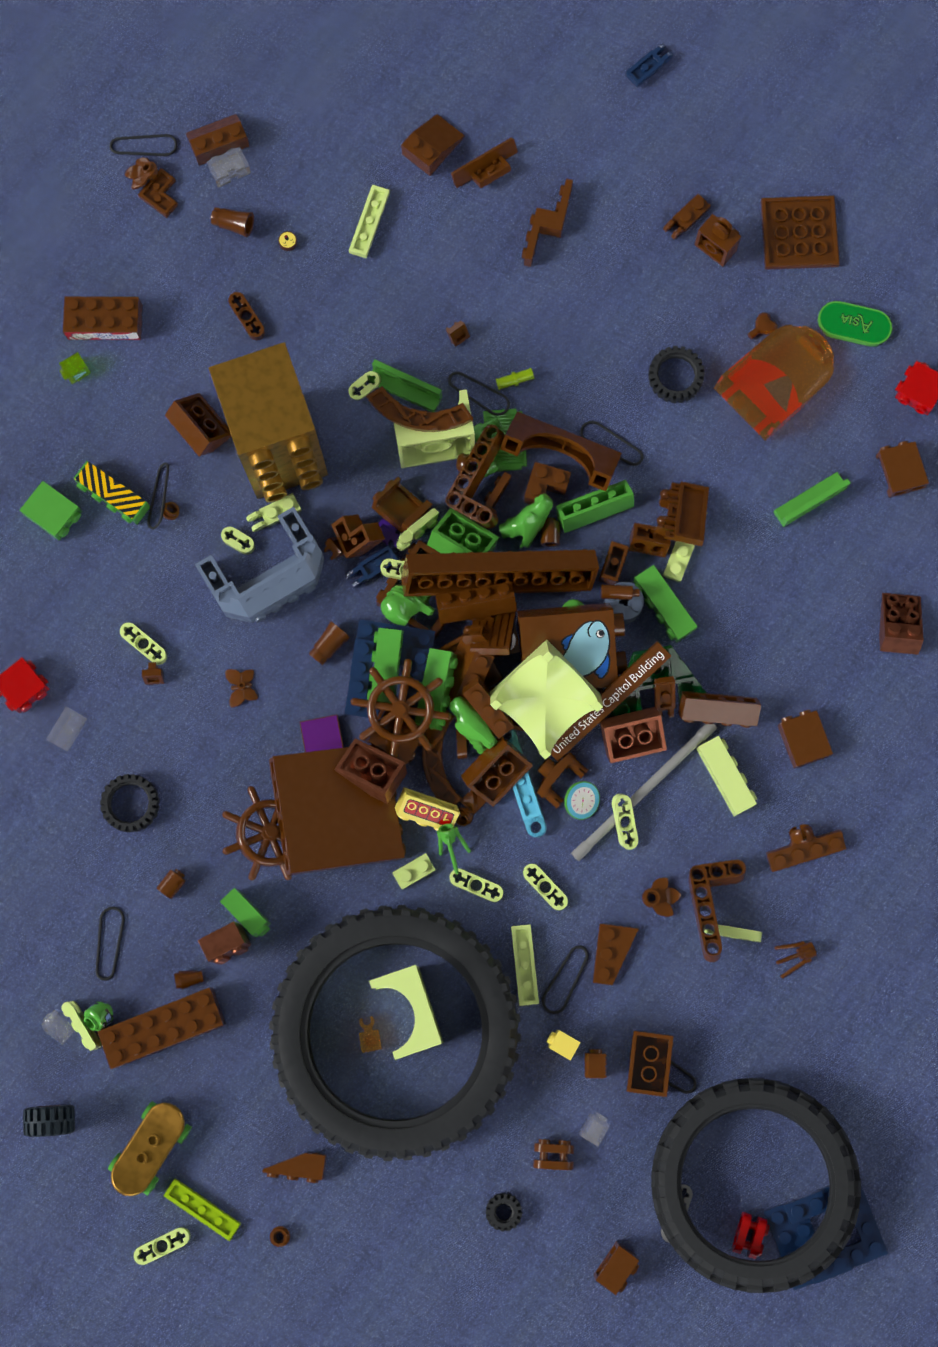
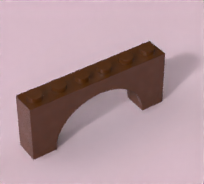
M518 411L505 434L500 450L515 456L530 448H546L566 454L584 467L589 476L588 485L603 491H607L622 454Z

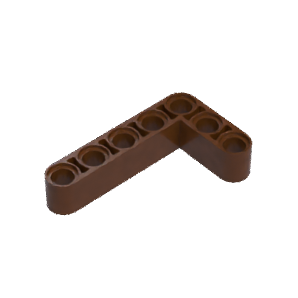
M493 424L487 425L483 429L446 496V504L450 508L486 528L495 527L498 524V516L488 507L472 500L497 455L505 437L504 432ZM497 432L496 436L491 438L492 434ZM487 449V452L482 455L483 450ZM478 465L477 470L473 472V468ZM469 482L468 486L463 488L464 484ZM459 498V502L454 505L455 500ZM475 506L474 511L469 513L471 507ZM490 514V518L485 521V517Z
M741 860L695 865L689 872V887L704 959L708 962H717L722 953V943L710 887L736 884L743 881L746 866ZM738 869L741 871V873L735 874L732 872V870ZM713 872H719V873H721L722 875L719 876V877H716V876H714L712 873H713ZM698 874L702 876V879H695L693 876ZM697 893H704L706 897L700 898L697 896ZM707 911L710 915L703 916L700 912ZM710 929L714 933L708 935L704 932V930ZM715 948L718 952L712 954L708 949Z

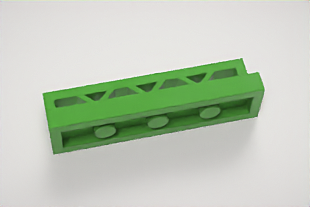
M374 359L372 371L377 372L381 377V383L378 388L383 386L387 392L428 411H436L442 399L441 389ZM369 376L370 380L368 383L375 384L376 376Z
M836 472L775 509L774 514L782 526L785 527L846 490L850 485V481L848 478L843 481L839 473Z

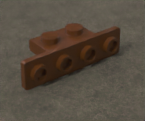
M514 138L507 139L451 172L456 188L470 180H473L480 188H483L512 171L506 159L518 152Z

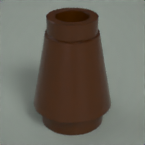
M202 970L174 973L176 989L181 988L183 990L204 982Z

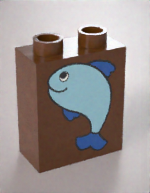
M610 603L517 611L521 663L543 642L548 640L594 688L608 687L618 678L619 674L626 671V652L616 651L615 637L625 636L623 613L614 614Z

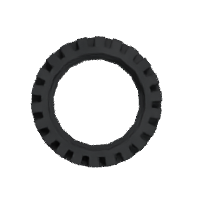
M673 346V348L667 347L665 350L662 349L659 351V354H656L649 368L648 380L650 387L653 388L654 394H658L657 397L660 399L664 398L666 402L668 400L671 403L688 401L699 392L703 384L704 365H702L701 358L698 359L696 353L693 354L691 349L686 350L684 346H681V348ZM672 358L683 359L692 366L695 375L691 386L682 391H673L664 387L658 376L659 368L663 362Z
M124 774V776L112 779L110 784L105 786V790L101 794L100 809L104 819L115 829L123 832H138L141 829L147 828L149 824L151 825L153 819L157 817L160 800L155 787L147 779L134 774ZM138 785L143 788L148 796V809L144 816L137 821H121L112 811V797L122 786Z

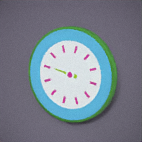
M579 781L573 784L565 796L566 811L571 817L578 820L591 817L598 809L600 803L598 789L587 781Z

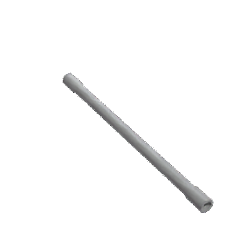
M714 723L705 724L700 728L694 737L630 797L632 808L717 729ZM614 813L592 835L571 852L577 861H580L616 825Z

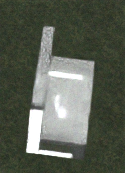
M66 706L46 740L68 752L87 718Z

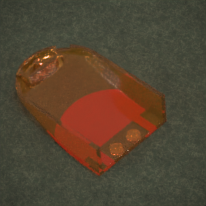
M785 325L774 330L722 374L714 389L766 441L827 384L834 371V354L827 340L814 329L807 326Z

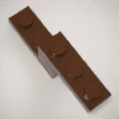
M566 178L565 185L561 184L559 196H562L561 202L557 201L555 211L536 208L535 214H531L530 225H532L531 231L528 230L526 235L528 246L527 248L524 247L522 252L524 266H532L539 233L561 238L573 187L572 179Z

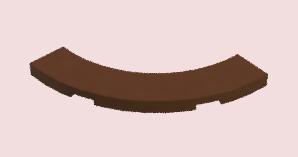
M383 386L366 396L370 404L386 419L415 431H447L473 421L472 415L463 403L439 412H427L403 406Z
M446 709V712L451 714V719L446 720L442 730L430 728L426 730L425 736L431 743L432 750L426 751L422 747V761L427 782L435 797L458 805L462 797L449 782L442 759L445 734L455 718Z

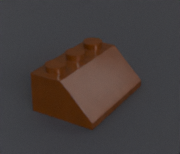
M237 114L186 133L199 166L249 147L246 133Z
M200 393L174 400L165 414V417L199 457L212 453L232 437L229 427Z
M462 637L454 653L457 655L458 665L454 669V685L450 688L449 693L452 700L458 696L465 698L463 687L476 677H479L484 683L496 656L479 655V651H470L471 644L463 643Z
M503 736L499 739L497 737V744L490 749L487 748L461 775L467 787L493 807L533 766Z

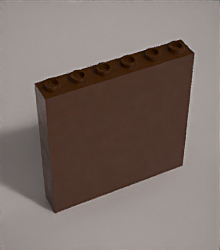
M372 744L370 745V746H372V747H374V748H376V749L382 751L381 749L377 748L376 746H374V745H372ZM349 747L272 756L269 759L286 876L397 861L405 858L406 847L402 843L401 838L403 828L399 824L398 815L395 810L397 791L388 804L370 796L335 771L337 764Z

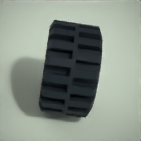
M49 1105L28 1107L23 1110V1133L27 1137L57 1136L75 1132V1106Z

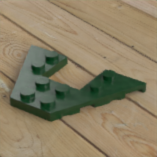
M672 645L663 646L671 654V657L610 713L609 717L642 710L639 690L655 688L654 679L674 676L679 705L682 691L707 692ZM647 650L633 652L627 669Z

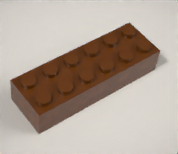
M209 987L97 1032L110 1069H116L225 1026L226 1022L214 989Z

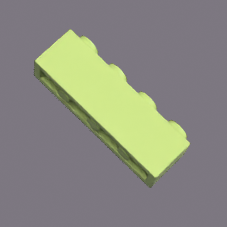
M717 736L698 746L696 750L735 817L757 804V797L753 790L749 791L745 775L739 773L736 759L734 756L729 755L726 741Z

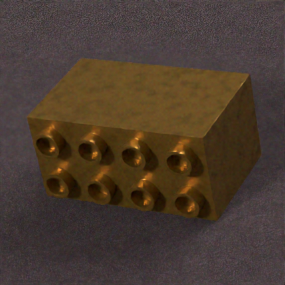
M285 342L208 367L235 448L257 499L264 497L266 502H274L287 496L286 489L300 485L302 490H309L320 486L323 483L322 477L327 476L328 472L316 430Z

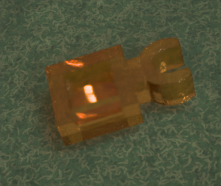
M370 1016L371 1023L369 1025L364 1024L363 1018L359 1020L360 1026L364 1028V1032L359 1033L362 1053L382 1049L379 1029L373 1030L375 1024L373 1016Z

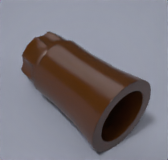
M215 207L211 213V224L248 238L253 229L254 214L253 212Z
M330 621L324 633L315 643V648L309 652V655L323 666L351 637Z

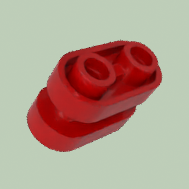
M742 1212L732 1243V1252L741 1254L742 1250L746 1249L748 1250L747 1257L756 1259L757 1256L761 1257L764 1245L762 1241L763 1237L768 1235L770 1225L767 1224V1219L758 1217L756 1222L751 1221L752 1214ZM749 1229L753 1230L750 1242L745 1241Z

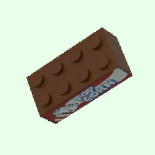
M64 296L63 333L67 340H141L143 305L139 297Z

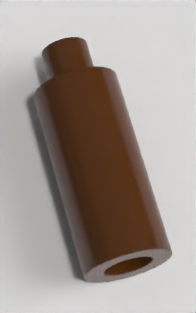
M601 585V599L632 600V597L640 596V589H633V586Z

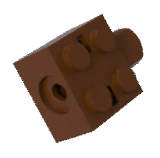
M712 214L698 230L694 245L723 267L736 253L742 236L735 228H732L728 220Z

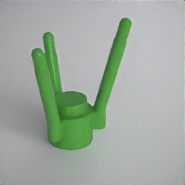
M444 824L437 831L439 855H443L444 842L448 846L455 874H459L452 847L456 836L468 853L471 850L459 833L457 826Z

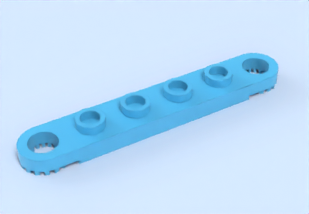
M511 729L512 736L509 742L523 754L517 733ZM528 770L513 786V790L528 834L533 837H541L545 834L547 827ZM534 822L541 824L542 828L538 833H534L531 829Z

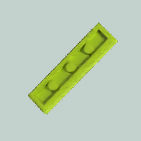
M177 1178L173 1180L163 1195L228 1241L232 1239L241 1225V1222Z

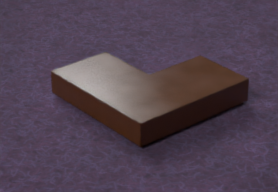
M160 168L157 176L146 184L138 194V197L168 218L178 206V203L166 194L176 180Z

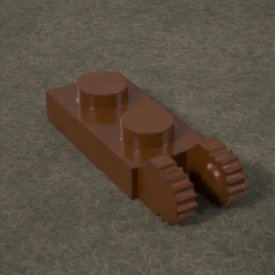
M697 194L663 227V230L667 232L676 224L679 228L671 236L673 239H676L697 222L711 208V205L701 195Z
M674 676L654 679L655 707L661 714V718L663 716L662 711L667 710L670 718L674 717V709L676 708Z

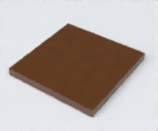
M835 195L761 198L765 270L839 267Z

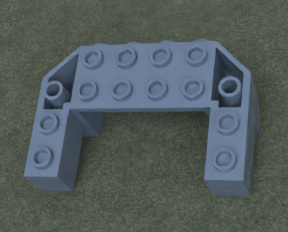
M294 507L278 515V519L294 544L292 548L295 555L237 589L232 581L227 582L212 555L195 564L226 617L249 623L261 622L266 618L267 614L278 612L283 608L282 605L288 602H295L299 599V595L312 592L316 588L315 586L318 585L325 559L317 542Z

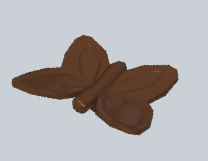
M234 669L225 671L226 679L229 683L234 684V686H231V690L235 691L231 694L229 700L232 708L239 706L244 700L254 701L258 699L256 692L250 688L252 687L250 681L253 679L254 670L249 669L242 673Z

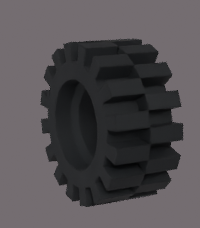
M500 1193L494 1195L489 1200L486 1206V1218L494 1229L501 1232L510 1231L517 1227V1224L521 1221L522 1208L515 1196L509 1193ZM501 1204L510 1206L512 1214L507 1220H501L496 1215V1209Z

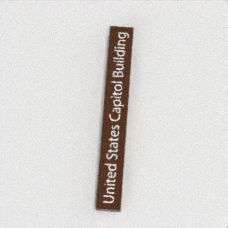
M657 641L601 693L602 709L598 712L594 710L585 714L563 733L554 745L551 755L559 761L671 657V654Z

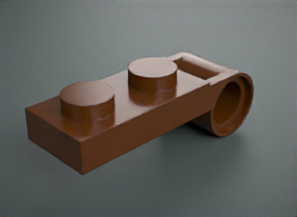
M506 472L502 476L499 475L494 483L496 487L492 492L489 491L484 499L486 501L485 506L494 513H496L494 507L511 482V475Z

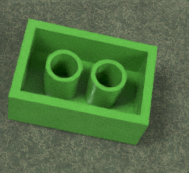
M450 508L432 530L427 545L440 553L493 552L499 537Z

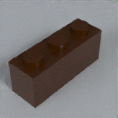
M476 677L463 687L465 698L498 739L514 728V720L507 713L500 709L495 710L490 705V690L479 677Z

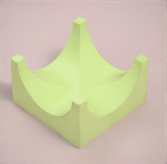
M460 390L458 405L463 403L471 414L467 390ZM472 421L458 428L440 432L415 431L394 423L401 468L455 460L461 453L470 454L475 446Z
M548 640L543 642L490 691V705L495 710L500 709L514 719L532 739L544 759L551 755V751L558 739L573 723L585 714L594 710L598 712L603 708L601 694Z
M417 965L369 981L372 989L391 988L399 991L409 1000L414 1011L415 1025L412 1035L401 1048L393 1051L395 1060L444 1043Z

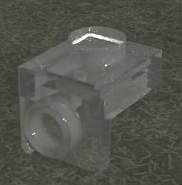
M56 1010L47 1014L43 1019L42 1027L44 1031L62 1045L75 1031L72 1025L62 1018Z

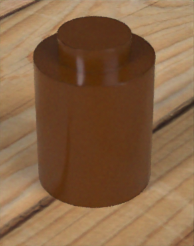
M556 518L546 519L541 529L542 546L557 547L560 545V522L556 521Z
M170 869L156 889L172 900L186 882L183 879L185 875L178 869L174 871Z

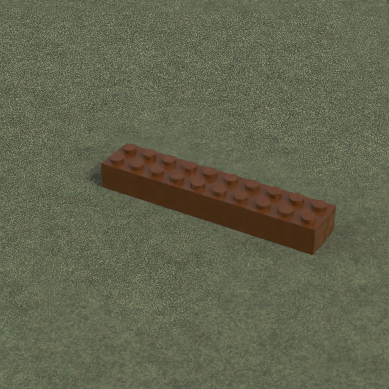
M587 549L518 552L490 551L479 553L452 552L439 554L413 553L406 554L401 580L404 597L435 596L512 582L514 593L592 591L599 570L596 551Z

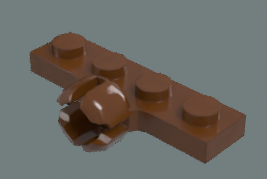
M808 824L799 825L800 829H797L796 826L790 829L791 843L789 845L768 851L766 856L770 870L775 872L846 850V845L840 829L820 836H814L812 827Z

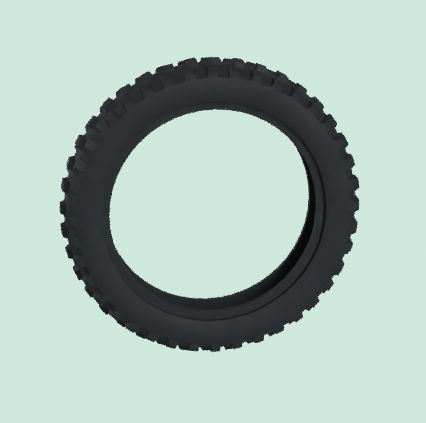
M385 905L379 906L378 910L375 911L368 910L367 908L362 909L359 915L353 914L350 916L348 914L342 917V922L335 923L334 925L330 923L324 927V933H319L317 936L314 935L310 939L311 944L298 951L296 954L298 959L293 961L285 972L288 975L283 979L282 983H279L277 990L280 994L273 1001L272 1009L275 1011V1015L272 1016V1021L269 1024V1029L273 1030L270 1049H273L275 1053L272 1064L273 1068L279 1071L278 1082L280 1087H285L287 1090V1101L290 1105L295 1104L296 1111L299 1113L298 1116L303 1121L306 1119L309 1121L312 1131L317 1135L320 1132L323 1133L324 1138L328 1139L329 1143L332 1145H336V1143L341 1144V1147L351 1154L354 1151H358L359 1154L369 1159H372L373 1156H378V1158H383L384 1161H392L393 1157H397V1159L406 1161L412 1160V1156L422 1155L425 1158L431 1156V1151L449 1149L450 1143L457 1140L461 1142L466 1139V1133L474 1129L477 1130L482 1126L481 1120L487 1115L491 1116L496 1110L494 1104L499 1099H503L506 1094L504 1087L508 1081H512L514 1076L511 1070L514 1067V1063L518 1062L519 1054L516 1053L517 1043L521 1042V1034L517 1033V1028L521 1020L520 1014H516L515 1011L517 998L515 994L510 992L509 984H511L509 976L503 975L500 968L502 964L499 959H493L492 954L489 952L491 950L489 946L479 943L476 939L477 935L473 931L466 932L461 927V923L456 920L450 922L444 918V914L439 912L433 915L421 907L411 910L406 905H398L397 909ZM395 944L410 945L428 950L442 957L455 967L473 991L482 1022L480 1053L471 1076L460 1091L447 1103L430 1113L398 1120L382 1119L364 1114L350 1107L336 1096L328 1087L316 1066L310 1040L311 1017L316 999L334 971L344 962L365 950Z

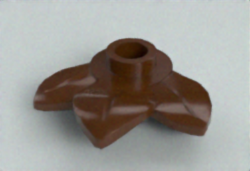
M142 157L136 160V165L130 166L126 170L125 176L133 179L131 188L134 190L144 186L148 180L154 179L158 174V169L154 162Z
M658 878L653 882L651 888L644 891L642 901L647 907L653 908L657 915L670 917L674 915L671 905L681 897V893L668 887V878ZM653 894L655 901H649L648 896Z

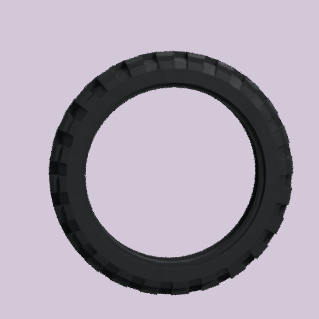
M745 1078L725 1081L709 1087L687 1101L677 1111L663 1131L657 1145L652 1166L651 1188L655 1212L660 1226L674 1250L690 1267L708 1280L721 1286L747 1293H770L802 1285L815 1278V1276L836 1260L849 1241L857 1222L860 1210L861 1180L858 1161L850 1143L851 1141L844 1129L825 1106L809 1094L789 1084L764 1078ZM744 1109H762L789 1118L811 1136L825 1160L829 1176V1200L823 1220L813 1236L804 1245L783 1257L765 1261H750L730 1256L709 1243L696 1229L687 1213L681 1188L682 1168L686 1154L694 1139L709 1123L730 1112Z

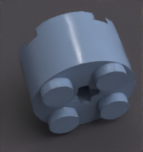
M620 582L615 584L633 586V589H639L637 586H635V584L631 582ZM640 591V596L632 597V600L605 599L604 603H610L614 614L623 613L624 624H628L636 620L641 613L644 599ZM621 600L627 602V605L620 604Z

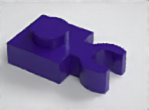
M381 519L379 526L385 537V540L382 542L388 546L391 541L394 547L398 549L396 544L399 536L402 534H396L398 530L386 520Z

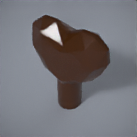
M762 312L756 319V328L747 335L750 339H753L760 333L765 335L773 334L778 330V324L771 320V316L768 313Z

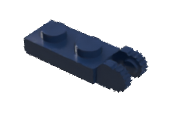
M662 43L628 69L625 76L638 88L673 57V53L670 51L660 58L659 55L666 48Z
M390 545L357 564V567L346 574L348 579L354 577L360 571L364 575L353 582V588H357L366 581L368 582L381 574L380 566L385 559L399 560ZM389 564L388 567H384V568H386V570H388L389 568L392 567V564Z

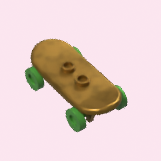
M151 1101L141 1116L143 1121L123 1152H119L108 1167V1170L111 1171V1183L117 1192L124 1196H135L143 1192L149 1196L159 1181V1178L155 1176L176 1142L182 1144L192 1129V1126L189 1124L185 1125L184 1115L177 1106L164 1102L157 1104L154 1101Z

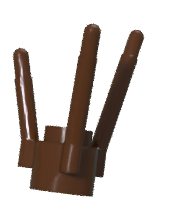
M801 941L799 943L774 947L775 950L797 948V953L776 961V964H781L798 957L802 960L780 976L781 978L791 974L804 964L811 962V958L817 956L812 942L805 943Z

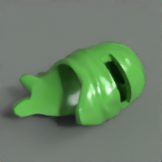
M399 584L391 588L380 606L385 618L400 626H406L409 619L420 611L430 616L434 613L435 609L429 605L431 596L404 597L403 587Z

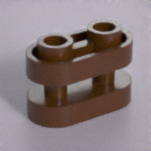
M539 1139L538 1143H534V1151L540 1152V1159H534L533 1168L573 1170L574 1162L568 1161V1154H574V1145H570L571 1141L559 1140L558 1144H552L549 1139ZM548 1153H560V1160H548Z

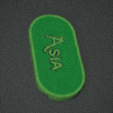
M832 301L825 304L818 314L817 322L822 332L828 337L876 347L888 340L892 332L890 318L884 312L868 307Z

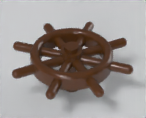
M410 659L404 661L402 676H393L386 680L383 679L375 667L370 668L369 672L378 685L372 691L369 700L351 699L352 705L367 708L368 718L372 725L359 735L360 740H366L377 732L383 738L392 741L390 755L395 758L398 756L399 743L415 739L420 741L426 751H431L432 745L424 733L429 728L433 718L441 720L451 719L450 713L434 711V701L430 693L439 687L443 680L436 678L425 686L419 680L410 677L412 666ZM401 684L399 699L389 686ZM408 685L418 690L416 694L406 700ZM384 692L391 703L378 702L377 700L380 694ZM424 698L426 709L411 707ZM376 709L391 712L378 720ZM410 715L422 716L425 718L422 724L418 727V725L415 723V721ZM395 719L393 732L384 728L386 724ZM403 719L412 732L401 734Z
M249 786L247 790L253 804L241 816L229 811L222 813L223 818L237 823V843L223 848L222 852L228 855L240 850L253 863L248 876L251 881L256 879L261 866H280L284 878L291 880L292 875L286 876L284 857L278 841L281 842L279 825L277 826L278 817L275 800L266 799L260 801L255 787ZM264 809H275L270 822ZM257 812L262 825L248 819L253 813ZM245 827L258 832V834L246 838ZM261 842L259 851L256 854L250 848V845ZM269 844L272 847L275 858L265 857Z

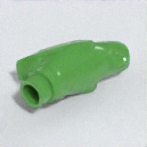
M541 494L536 497L535 502L523 508L517 516L508 518L505 523L499 525L501 536L504 539L523 536L520 548H529L538 532L544 526L547 516L553 507L552 499L547 494Z
M458 696L450 702V710L457 720L455 723L456 729L469 740L478 754H482L487 748L490 749L497 744L498 741L490 727L464 697Z

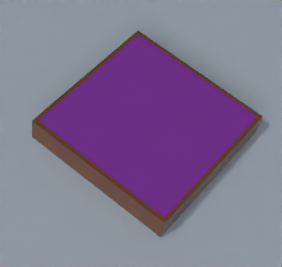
M337 714L299 722L305 752L344 748Z

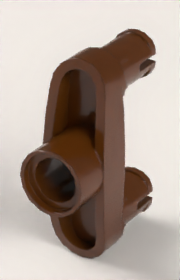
M571 752L567 753L556 763L548 757L537 770L544 778L536 794L548 800L556 809L564 801V798L552 790L551 785L564 769L569 768L580 779L588 771V768L576 760V756Z

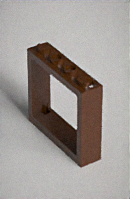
M420 540L416 544L413 543L408 550L409 554H418L420 550L427 554H439V552ZM388 578L386 582L388 585L384 590L381 589L376 596L377 606H381V602L391 588L397 585L399 579ZM410 618L407 625L409 627L429 630L413 618ZM439 618L430 629L431 631H436L434 641L447 624H440Z

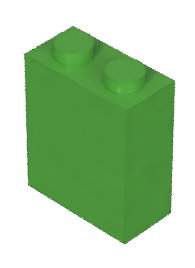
M44 481L40 483L19 510L24 516L58 541L68 534L70 526L80 519L82 512L76 504Z
M233 888L220 901L252 936L263 937L270 930L269 926L271 923L240 890Z

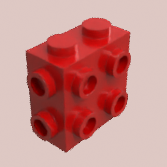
M916 360L913 366L909 365L904 373L907 376L904 381L900 380L895 389L898 393L895 398L901 404L909 405L915 408L916 412L928 416L938 400V371L929 368L928 364Z
M23 657L0 674V697L4 696L7 700L5 702L6 706L12 712L15 710L18 713L28 711L32 707V703L43 699L47 695V691L50 690L46 685L49 683L42 674L38 675L35 669L37 667L30 659L27 661Z

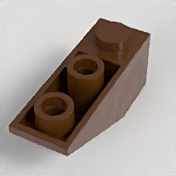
M305 1152L268 1166L262 1172L267 1173V1177L279 1178V1175H285L288 1180L298 1181L300 1177L307 1178L306 1182L318 1183L319 1180L324 1179L327 1154Z

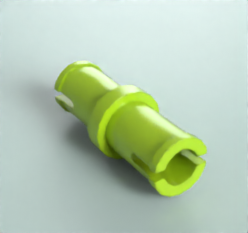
M531 368L516 373L513 371L510 375L496 378L498 389L501 390L513 385L516 387L519 386V383L534 379L533 371Z

